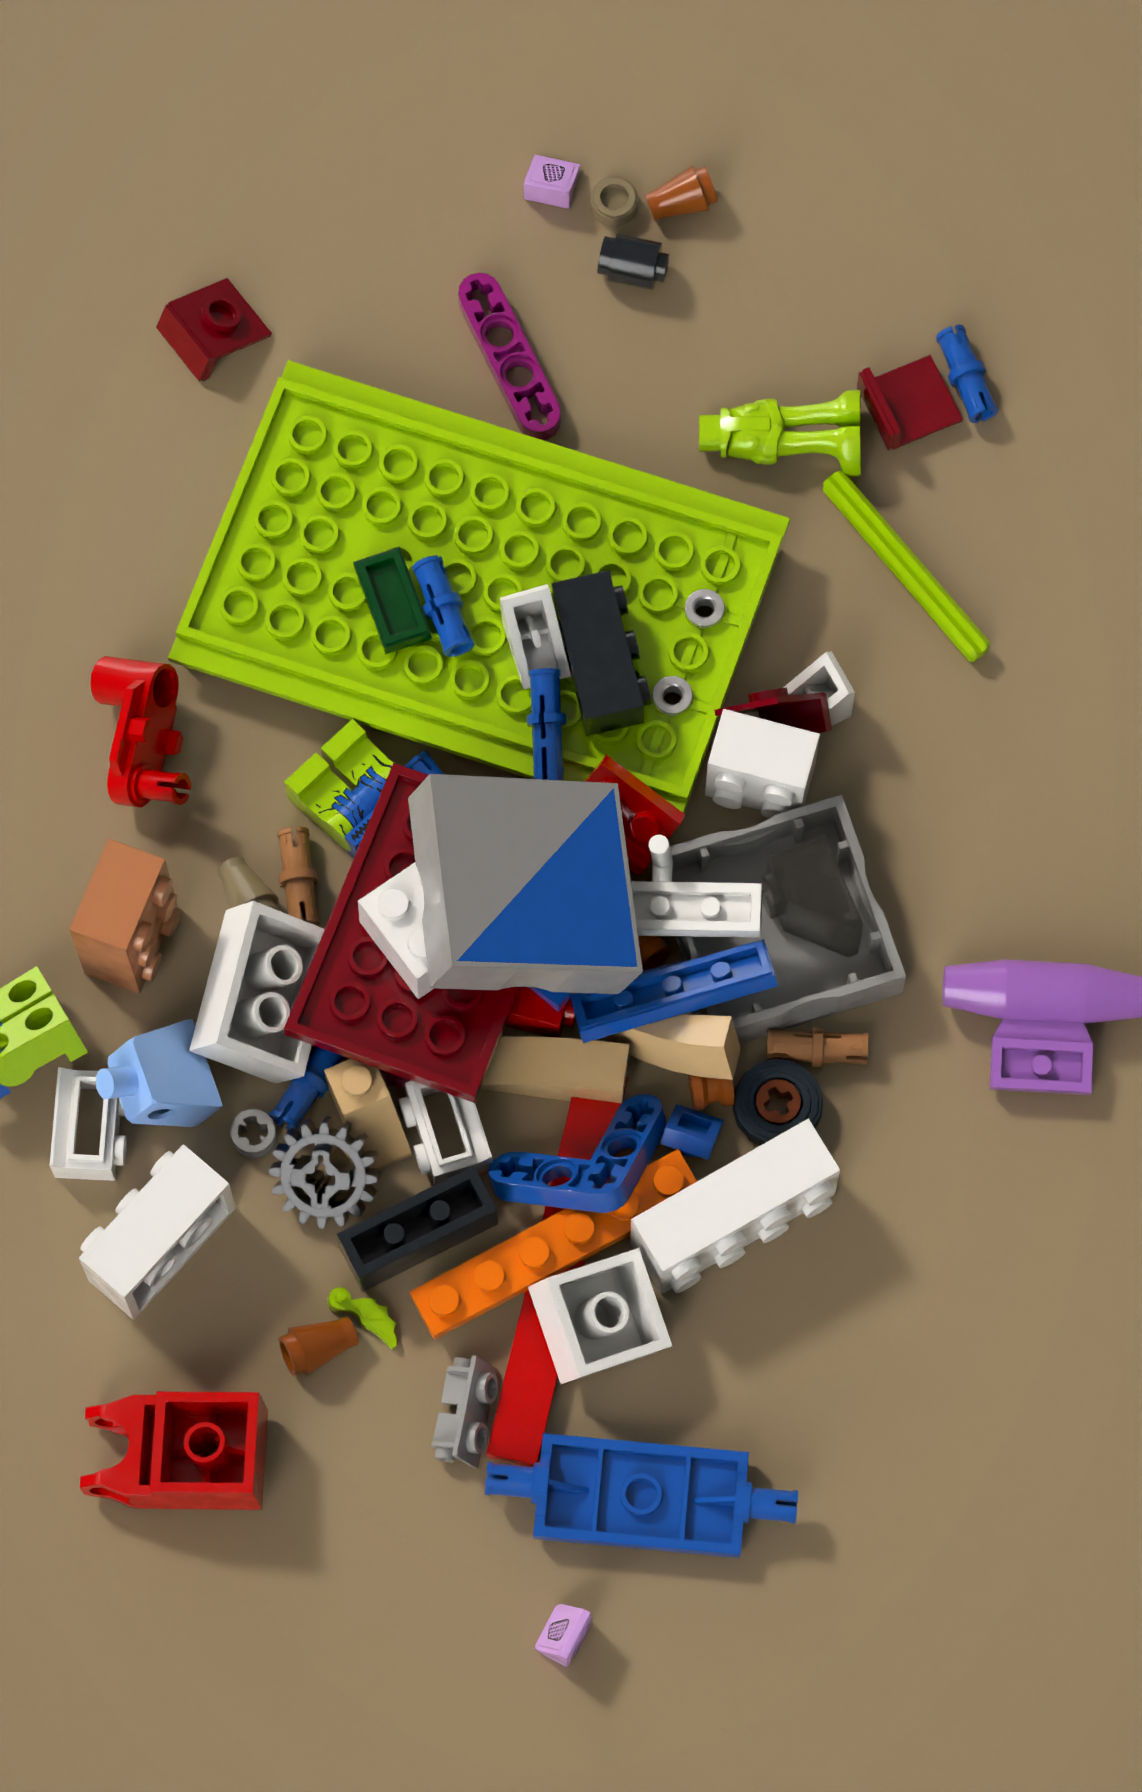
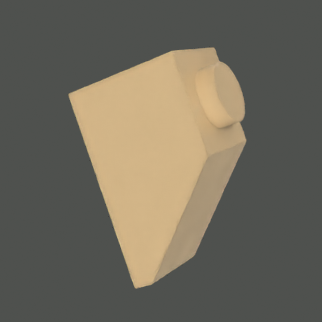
M349 1059L324 1070L328 1090L343 1124L346 1121L352 1123L349 1135L355 1139L357 1136L365 1133L368 1138L362 1148L365 1152L377 1150L379 1154L375 1162L369 1165L370 1168L379 1170L412 1156L390 1093L378 1068Z

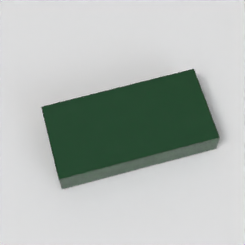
M400 547L353 562L385 655L432 639L430 628Z

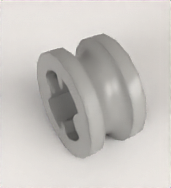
M259 1109L242 1111L234 1118L231 1124L230 1135L232 1142L240 1155L250 1159H258L266 1156L273 1150L277 1141V1132L273 1119L266 1112ZM258 1123L261 1131H268L266 1138L260 1136V1144L250 1145L247 1137H240L241 1131L248 1132L247 1124Z

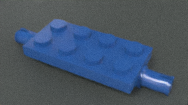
M543 1433L540 1463L535 1462L534 1467H524L488 1462L485 1482V1495L531 1498V1503L536 1504L533 1539L740 1558L743 1523H749V1518L796 1524V1506L798 1503V1490L786 1491L753 1488L752 1482H747L749 1452Z

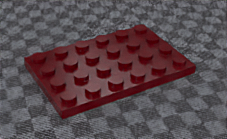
M393 763L285 1024L284 1034L285 1036L475 1103L520 987L500 990L434 988L418 999L359 922L358 900L415 863L408 798L428 775Z

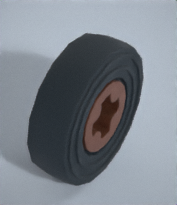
M771 1059L757 1063L743 1074L734 1091L733 1113L737 1126L750 1141L759 1146L808 1118L816 1129L822 1117L823 1096L818 1082L806 1068L791 1060ZM770 1093H776L779 1098L789 1097L790 1101L786 1106V1114L780 1115L776 1109L769 1112L766 1110L765 1107L770 1101Z

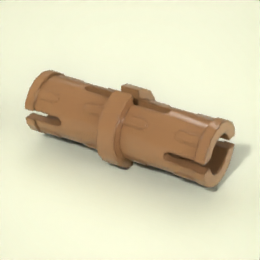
M296 826V847H294L291 827L284 828L278 831L277 836L280 842L283 872L279 874V884L281 888L285 889L287 914L302 920L301 910H303L305 921L319 926L320 920L317 914L314 885L318 883V873L316 869L312 868L309 829Z
M813 1027L812 1031L767 1029L766 1061L781 1059L811 1062V1067H822V1063L867 1065L868 1033L823 1032V1027Z

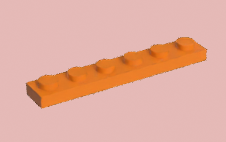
M677 1149L646 1166L629 1200L619 1209L607 1213L564 1209L409 1292L410 1297L435 1340L529 1290V1286L548 1277L555 1276L627 1238L631 1233L632 1218L696 1183L697 1180L681 1152Z

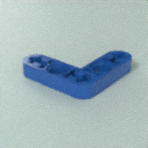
M639 1094L625 1100L618 1108L590 1160L527 1152H508L498 1156L493 1160L488 1169L495 1195L505 1201L607 1213L619 1209L629 1200L664 1134L667 1122L661 1101L656 1096L649 1094ZM636 1149L630 1155L613 1157L620 1150ZM561 1177L571 1178L565 1184L551 1187L547 1186L551 1181Z

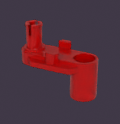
M110 656L100 658L94 665L91 673V693L94 700L99 704L121 707L109 756L110 768L107 778V789L110 799L118 805L141 808L147 805L150 800L183 805L190 795L178 793L174 788L191 790L189 776L186 773L162 771L166 754H179L184 739L180 731L172 730L177 712L176 700L179 690L178 674L171 664Z

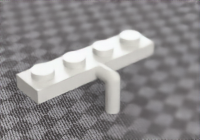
M655 835L650 839L649 849L653 861L652 882L631 881L638 936L761 938L762 883L672 882L673 859L668 839L663 835Z

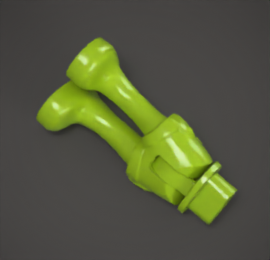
M847 390L837 399L819 404L778 406L776 399H763L729 410L727 407L721 408V414L699 415V452L721 451V458H727L728 445L729 456L752 460L756 464L764 465L777 463L778 457L806 453L827 454L837 458L842 471L847 476H861L860 390ZM829 424L839 426L838 429L825 431H785V428L805 425Z

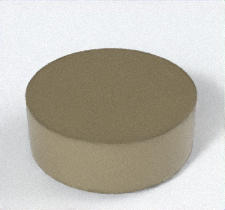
M607 177L594 186L591 193V211L600 223L606 226L618 227L627 224L636 215L638 194L631 182L621 177Z

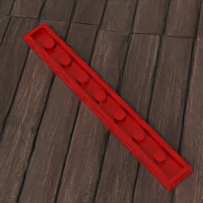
M626 1077L623 1100L628 1083V1077ZM571 1097L557 1156L590 1160L622 1103ZM561 1177L551 1181L550 1187L565 1184L571 1178ZM545 1206L542 1221L566 1208ZM586 1259L561 1273L584 1266ZM529 1290L524 1293L486 1457L534 1467V1463H538L543 1433L546 1431L558 1375Z

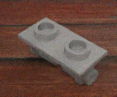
M472 1355L471 1360L456 1357L454 1358L453 1366L447 1367L441 1403L457 1406L456 1414L438 1412L431 1448L436 1450L434 1459L453 1463L455 1458L476 1469H478L480 1455L485 1451L488 1443V1428L486 1425L490 1405L495 1401L498 1393V1379L496 1376L498 1369L478 1356Z

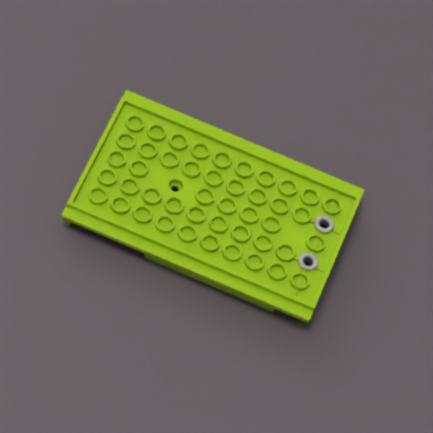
M288 360L282 376L278 377L175 632L176 638L169 653L168 661L348 720L354 719L359 724L512 774L534 779L532 727L527 726V715L531 714V688L524 690L521 685L502 624L500 597L548 584L552 596L551 583L609 570L613 587L622 585L624 589L628 614L622 615L621 618L625 632L634 630L640 659L633 660L632 662L636 677L643 675L646 677L651 704L644 706L643 724L586 736L572 678L570 676L560 679L561 713L566 714L567 724L562 726L564 781L584 782L607 754L684 813L719 716H715L714 710L723 708L790 524V518ZM400 547L423 609L426 601L412 567L417 561L428 556H441L453 591L461 596L463 602L461 612L470 636L474 641V647L459 656H445L433 620H429L426 617L431 631V640L385 655L353 562ZM700 606H709L714 612L709 617H700L695 611ZM674 692L679 694L682 699L679 703L670 705L663 698L666 694Z

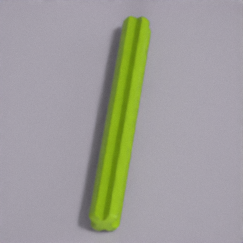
M841 470L829 476L823 483V492L966 659L970 662H975L984 656L989 650L990 641L852 480Z

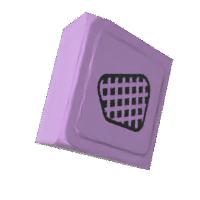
M534 155L523 185L524 199L570 209L580 171V164Z
M563 1604L557 1605L535 1644L536 1651L566 1667L571 1665L592 1625L591 1613L577 1607Z

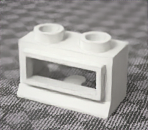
M58 1067L49 1164L55 1178L115 1181L116 1165H125L127 1138L126 1135H119L120 1116H126L119 1097L103 1099L99 1155L75 1154L80 1089L97 1090L96 1076L98 1071L72 1070Z
M414 1081L406 1082L405 1090L407 1097L398 1100L406 1127L416 1126L421 1140V1144L413 1146L421 1174L424 1175L431 1172L434 1185L472 1166H475L478 1174L487 1172L493 1160L476 1104L448 1094L466 1152L442 1159L423 1100V1096L440 1091Z

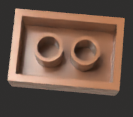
M108 838L69 929L84 974L140 994L146 980L152 982L155 979L162 961V954L158 953L164 936L172 937L181 916V909L177 908V894L174 893L172 887L173 879L170 878L164 858Z

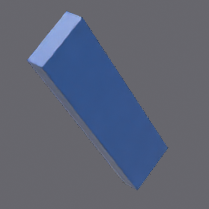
M762 939L639 975L620 994L577 993L570 995L582 1041L586 1043L774 988L778 984L765 940Z

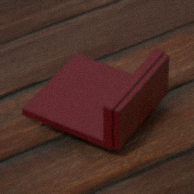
M228 278L170 301L165 305L156 326L198 381L209 379L217 359L269 338L272 334Z
M931 355L874 377L870 367L859 372L857 389L860 390L861 397L888 450H894L963 421Z
M787 688L771 689L748 694L749 703L714 710L715 716L722 715L723 709L738 713L759 712V718L815 733L832 730L827 695L824 692L788 696Z

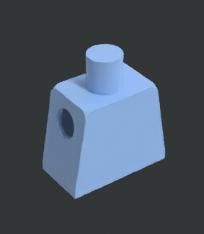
M193 1019L184 1020L131 1038L108 1057L107 1064L109 1068L100 1069L96 1076V1088L99 1095L104 1099L119 1097L126 1119L132 1124L196 1127L223 1106L207 1058L189 1051L195 1030Z

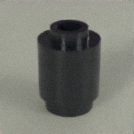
M617 234L616 238L605 236L600 251L597 274L608 276V281L653 290L656 281H665L670 254L662 253L661 242Z

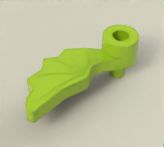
M342 1287L335 1288L330 1292L326 1302L332 1312L352 1313L358 1317L363 1328L376 1334L391 1350L396 1348L397 1337L393 1331L397 1323L388 1316L387 1306L378 1305L376 1300L371 1298L351 1300L349 1291Z

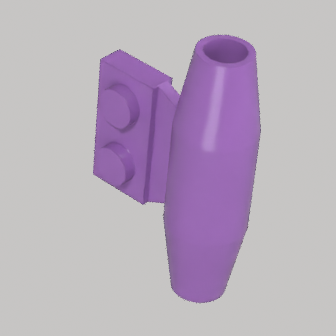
M1004 959L949 965L944 967L942 1005L1002 1019L991 1039L989 1090L1090 1095L1092 1093L1093 1042L1084 1024L1142 1018V976L1080 963Z

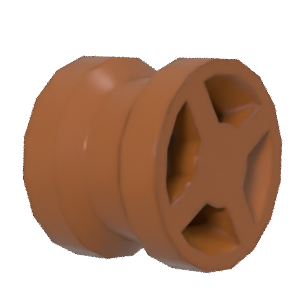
M688 1074L694 1111L704 1110L708 1104L720 1103L724 1107L734 1105L732 1080L706 1078Z

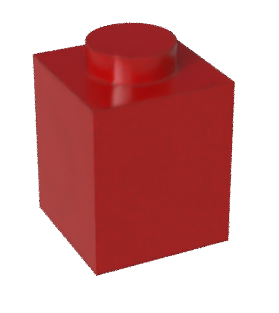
M520 987L505 1026L545 1037L560 1038L564 1025L573 1027L576 1018L571 998L558 1012L529 987Z

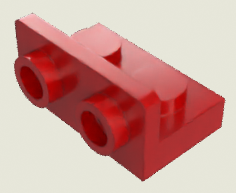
M606 754L584 782L618 783L629 869L636 875H641L652 859L649 849L650 839L655 835H663L668 839L679 827L685 814Z

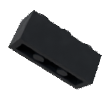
M609 570L551 583L552 600L586 736L643 724L644 706L651 704V697L645 675L636 677L632 661L640 659L634 630L625 632L621 618L622 615L628 614L623 586L613 587Z
M472 1166L337 1233L339 1248L361 1292H364L498 1225V1213L475 1166Z

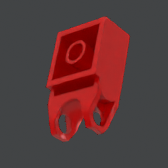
M156 1391V1395L133 1394L108 1404L86 1407L85 1419L88 1420L90 1427L107 1429L114 1434L124 1435L129 1440L127 1454L117 1465L112 1468L102 1469L94 1474L80 1476V1489L84 1495L110 1498L134 1509L262 1510L268 1409L259 1392ZM210 1445H217L218 1449L214 1454L202 1457L201 1454L209 1452Z

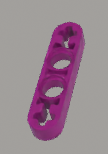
M485 273L470 274L459 285L458 300L460 310L519 430L525 435L548 440L560 428L561 410L559 403L499 283L494 277ZM474 290H479L482 295L488 294V309L491 314L485 318L479 301L477 299L472 300V292ZM504 327L510 330L513 334V339L506 346L497 347L491 345L486 340L487 333L493 328ZM514 367H525L533 374V379L526 386L517 387L511 385L506 380V374ZM534 395L535 403L540 413L547 414L546 424L540 425L536 419L531 420V405L528 399Z

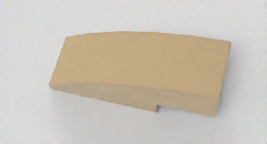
M691 1012L602 1038L607 1042L630 1044L629 1055L643 1062L674 1072L733 1080L741 1050L732 1016L691 1015Z
M501 1037L481 1089L569 1102L571 1097L622 1103L630 1044L598 1040L583 1043L582 1039L558 1037Z

